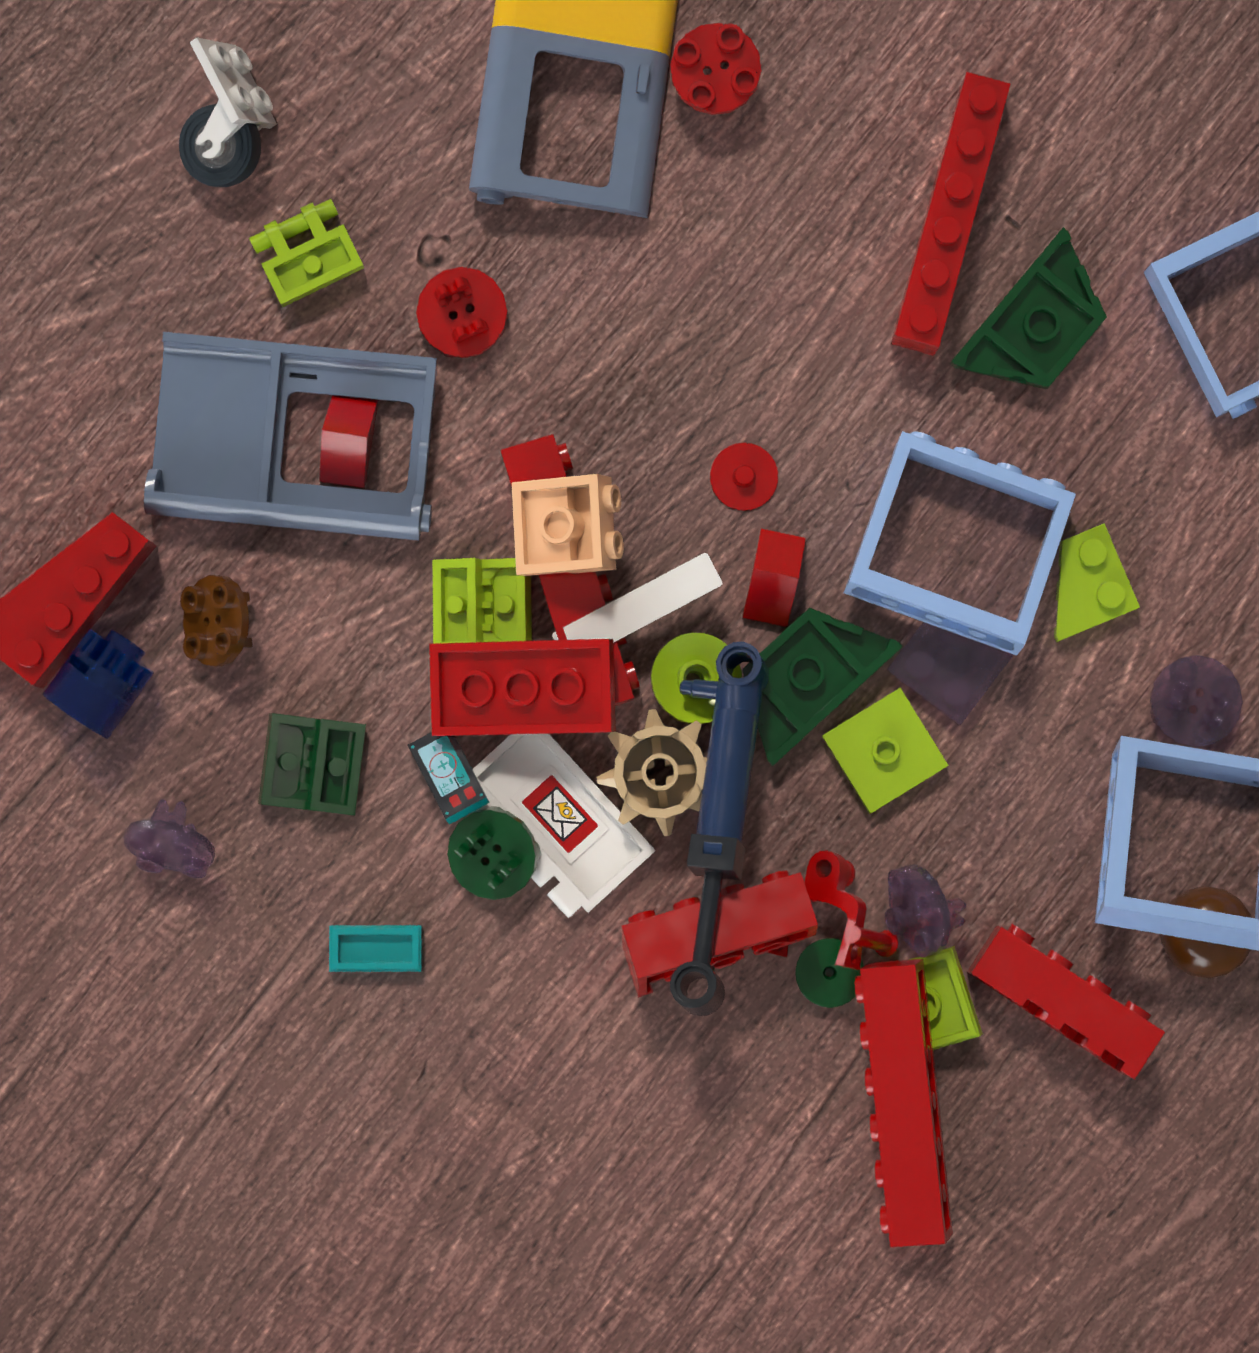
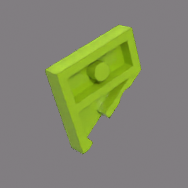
M1105 523L1060 542V571L1056 600H1058L1056 627L1054 628L1056 642L1140 608Z

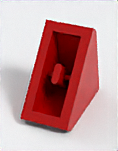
M332 395L321 434L319 482L365 489L379 400Z
M761 529L742 618L787 628L799 580L806 538Z

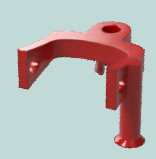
M828 850L819 851L809 860L804 883L811 902L832 904L840 908L847 915L848 921L835 965L860 970L862 947L873 949L882 957L893 955L898 948L897 935L890 930L877 932L864 928L867 911L866 903L858 896L845 892V888L849 887L855 879L854 865L837 853ZM788 945L766 953L787 957Z

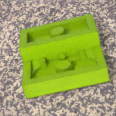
M515 558L432 560L433 644L532 641L531 576L516 575Z

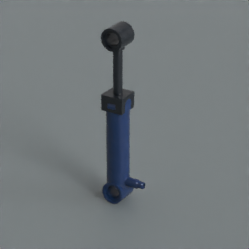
M742 641L733 642L725 646L719 653L716 660V670L719 674L718 681L695 679L693 681L683 680L680 683V693L682 695H691L694 698L715 699L696 834H691L687 867L693 874L704 877L692 962L680 965L674 971L670 980V991L674 999L690 1014L696 1016H708L716 1012L722 1005L725 997L724 984L721 978L714 972L715 967L711 966L722 880H741L745 856V847L742 845L762 694L769 681V669L758 650L751 644ZM742 662L753 663V668L749 675L744 678L733 677L732 674L737 665ZM696 979H707L708 989L703 997L689 999L687 993L689 985Z

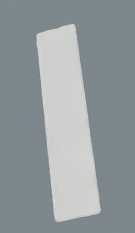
M703 553L563 627L567 640L613 639L614 643L720 587L722 580L708 554ZM554 632L552 637L554 640H558L557 634Z

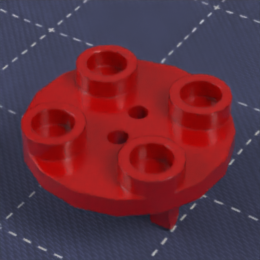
M731 23L700 25L686 33L675 45L670 64L672 84L681 100L694 110L711 115L731 113L745 105L757 90L762 71L760 55L751 38L744 34L740 27ZM722 63H727L729 67L727 69H722L720 65ZM708 68L712 72L709 75H705L703 70Z
M467 267L443 270L430 279L419 295L416 311L420 331L430 346L440 351L444 356L451 358H467L480 355L495 345L505 332L508 313L504 294L494 279L478 269ZM469 305L475 307L474 311L471 313L466 311V308ZM453 312L458 314L455 320L449 318Z

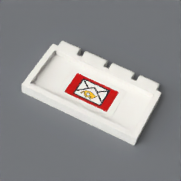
M511 734L473 768L490 802L476 811L497 806L524 821L533 834L535 841L539 844L541 851L532 879L541 888L553 876L557 878L560 883L547 896L568 918L581 906L589 913L656 851L630 822L623 825L618 821L621 812L550 734Z

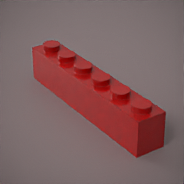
M966 72L890 343L892 345L932 356L939 349L1011 83Z
M554 434L501 450L511 486L512 482L566 477L565 471L573 469L566 443L557 445ZM564 572L539 575L558 640H567L563 627L605 606V602L613 600L606 574L597 576L596 572ZM625 637L614 642L615 706L633 701L632 690L640 688L633 662L624 664L618 647L627 644Z
M923 959L868 963L860 969L861 975L855 977V994L857 1002L859 1004L864 1003L866 1019L865 1022L860 1024V1040L863 1050L869 1049L871 1068H866L865 1087L868 1096L874 1095L876 1114H871L870 1133L872 1141L879 1142L881 1160H876L875 1179L877 1187L884 1188L885 1206L880 1208L881 1230L883 1234H889L890 1247L946 1244L953 1235L924 961Z

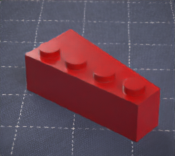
M115 513L109 514L0 598V660L31 685L44 689L157 545Z
M787 870L778 871L763 877V884L746 889L744 884H735L721 889L711 966L721 969L735 964V962L745 957L743 951L752 948L754 955H761L816 935L818 923L801 872L789 875ZM699 897L681 900L673 905L674 910L656 915L654 910L637 913L628 918V924L621 926L622 947L638 998L653 993L651 983L663 979L670 982L674 971L680 965L692 962L700 909Z
M1011 924L1008 930L996 926L967 970V973L1114 1070L1135 1080L1165 1034L1163 1030L1148 1021L1152 1015L1129 1000L1125 1005L1119 1003L1109 996L1112 989L1093 976L1089 975L1086 980L1070 971L1074 964L1057 952L1050 949L1048 954L1045 955L1031 946L1035 938L1014 924Z

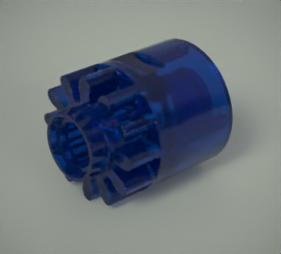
M89 629L43 692V696L90 730L109 739L154 672L140 662L146 652L115 630L111 629L105 638Z

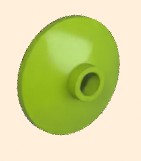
M687 633L669 641L657 654L651 671L652 689L659 705L673 718L688 724L696 720L700 724L712 722L715 699L694 698L691 695H682L680 693V683L686 680L688 673H696L701 680L718 681L719 674L716 670V660L721 650L727 646L722 640L705 633ZM740 664L733 671L732 675L735 678H742Z

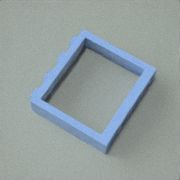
M1259 211L1151 263L1144 271L1216 418L1229 412L1232 419H1235L1255 409L1257 405L1254 399L1259 397V381L1229 396L1226 395L1169 280L1258 237Z
M902 431L894 448L844 593L1017 656L1026 644L1076 494L1065 490L1066 487L1056 480L1048 478L1037 480L1023 475L1022 470L1008 463H997L995 465L981 460L979 455L970 449L963 447L950 449L937 444L936 440L928 434L916 431L909 434ZM907 458L1053 511L1016 622L869 569Z
M1121 736L1111 759L1095 923L1259 951V870L1255 918L1124 896L1136 768L1141 767L1259 787V759Z

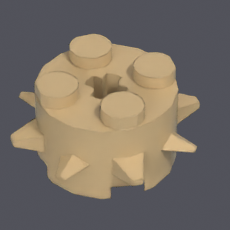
M656 709L648 711L645 729L637 731L632 737L618 732H611L608 735V738L618 752L615 759V768L596 778L597 784L617 788L620 797L624 800L618 819L620 823L624 825L641 814L647 818H655L663 835L670 836L676 815L682 814L688 808L700 811L701 791L703 789L707 758L703 757L701 749L696 744L702 726L697 720L679 731L674 727L664 726ZM664 760L665 767L672 766L673 775L666 777V785L657 786L655 785V779L648 780L646 770L653 769L654 761Z

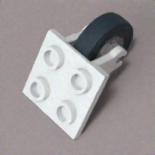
M195 38L190 44L219 100L217 104L207 105L198 109L186 120L179 138L180 157L189 174L199 182L212 187H230L246 180L257 167L261 155L259 130L262 128L270 129L277 125L270 112L273 110V105L267 93L256 85L250 73L252 70L251 61L240 47L233 44Z

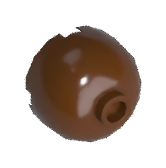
M1201 886L1189 889L1176 896L1169 903L1252 918L1238 897L1221 888ZM1159 934L1164 950L1172 964L1188 975L1214 978L1227 975L1243 964L1251 949Z

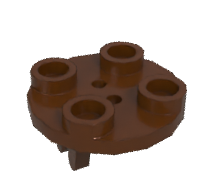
M208 575L198 580L194 586L185 587L180 597V604L184 611V653L189 659H197L203 665L224 666L233 662L243 648L253 647L252 638H247L249 630L247 602H250V593L242 592L240 586L230 577Z

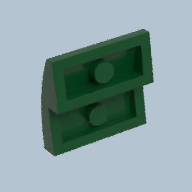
M269 713L258 804L355 816L366 724Z

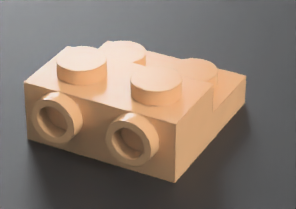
M590 474L512 482L516 575L531 576L564 572L584 573L616 570V559L622 558L624 543L621 533L614 531L613 513L620 511L621 494L616 484L612 485L611 477Z

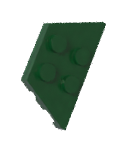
M1064 227L1059 231L953 358L950 365L956 369L1046 390L1107 318L1099 298L1094 295L1090 286L1091 280L1084 265L1080 264L1071 244L1072 238L1069 231Z
M809 607L760 652L769 669V681L763 690L758 730L767 762L771 766L775 765L903 647L900 642L864 630V628L852 623L843 622ZM749 662L742 669L743 678L752 671L753 663Z

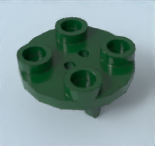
M491 806L483 810L474 811L457 824L449 838L447 856L451 872L463 888L477 897L497 900L511 897L528 884L536 871L541 851L539 844L535 841L533 834L524 821L509 811H504L497 806ZM496 844L501 846V851L496 849ZM484 857L489 858V864L484 862Z

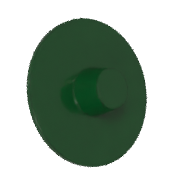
M826 938L815 941L807 946L798 958L795 970L797 985L802 994L810 1002L818 1006L827 1008L839 1007L856 997L855 977L861 975L860 970L835 965L842 940ZM862 959L860 969L864 967Z

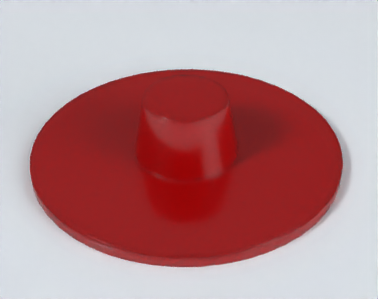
M736 443L726 447L717 455L711 467L710 482L714 494L723 504L735 510L748 511L764 505L772 497L778 483V470L772 456L762 447L752 443Z

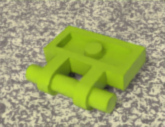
M331 199L314 206L313 202L300 208L301 213L279 224L274 220L264 225V231L249 238L257 254L271 247H274L277 256L262 263V267L282 307L364 269V265L344 224L328 232L323 225V222L339 215ZM311 229L314 238L290 250L286 240Z

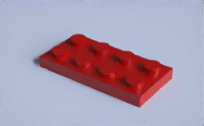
M613 639L429 644L432 736L616 732Z

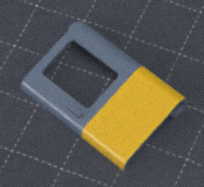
M496 0L469 190L477 194V200L487 204L501 205L504 204V198L516 196L648 218L678 0ZM540 52L616 64L623 69L624 75L609 182L605 187H594L528 176L520 169L535 56Z

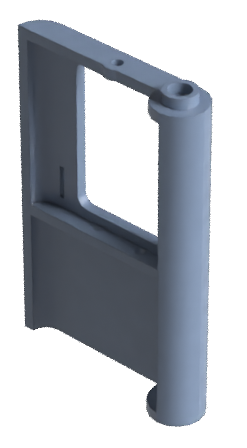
M163 332L164 351L153 468L148 470L144 490V511L146 514L418 541L420 540L421 532H430L432 505L424 503L437 377V358ZM295 392L411 404L414 408V419L406 489L401 493L290 483L283 480L281 470L288 399L290 395Z

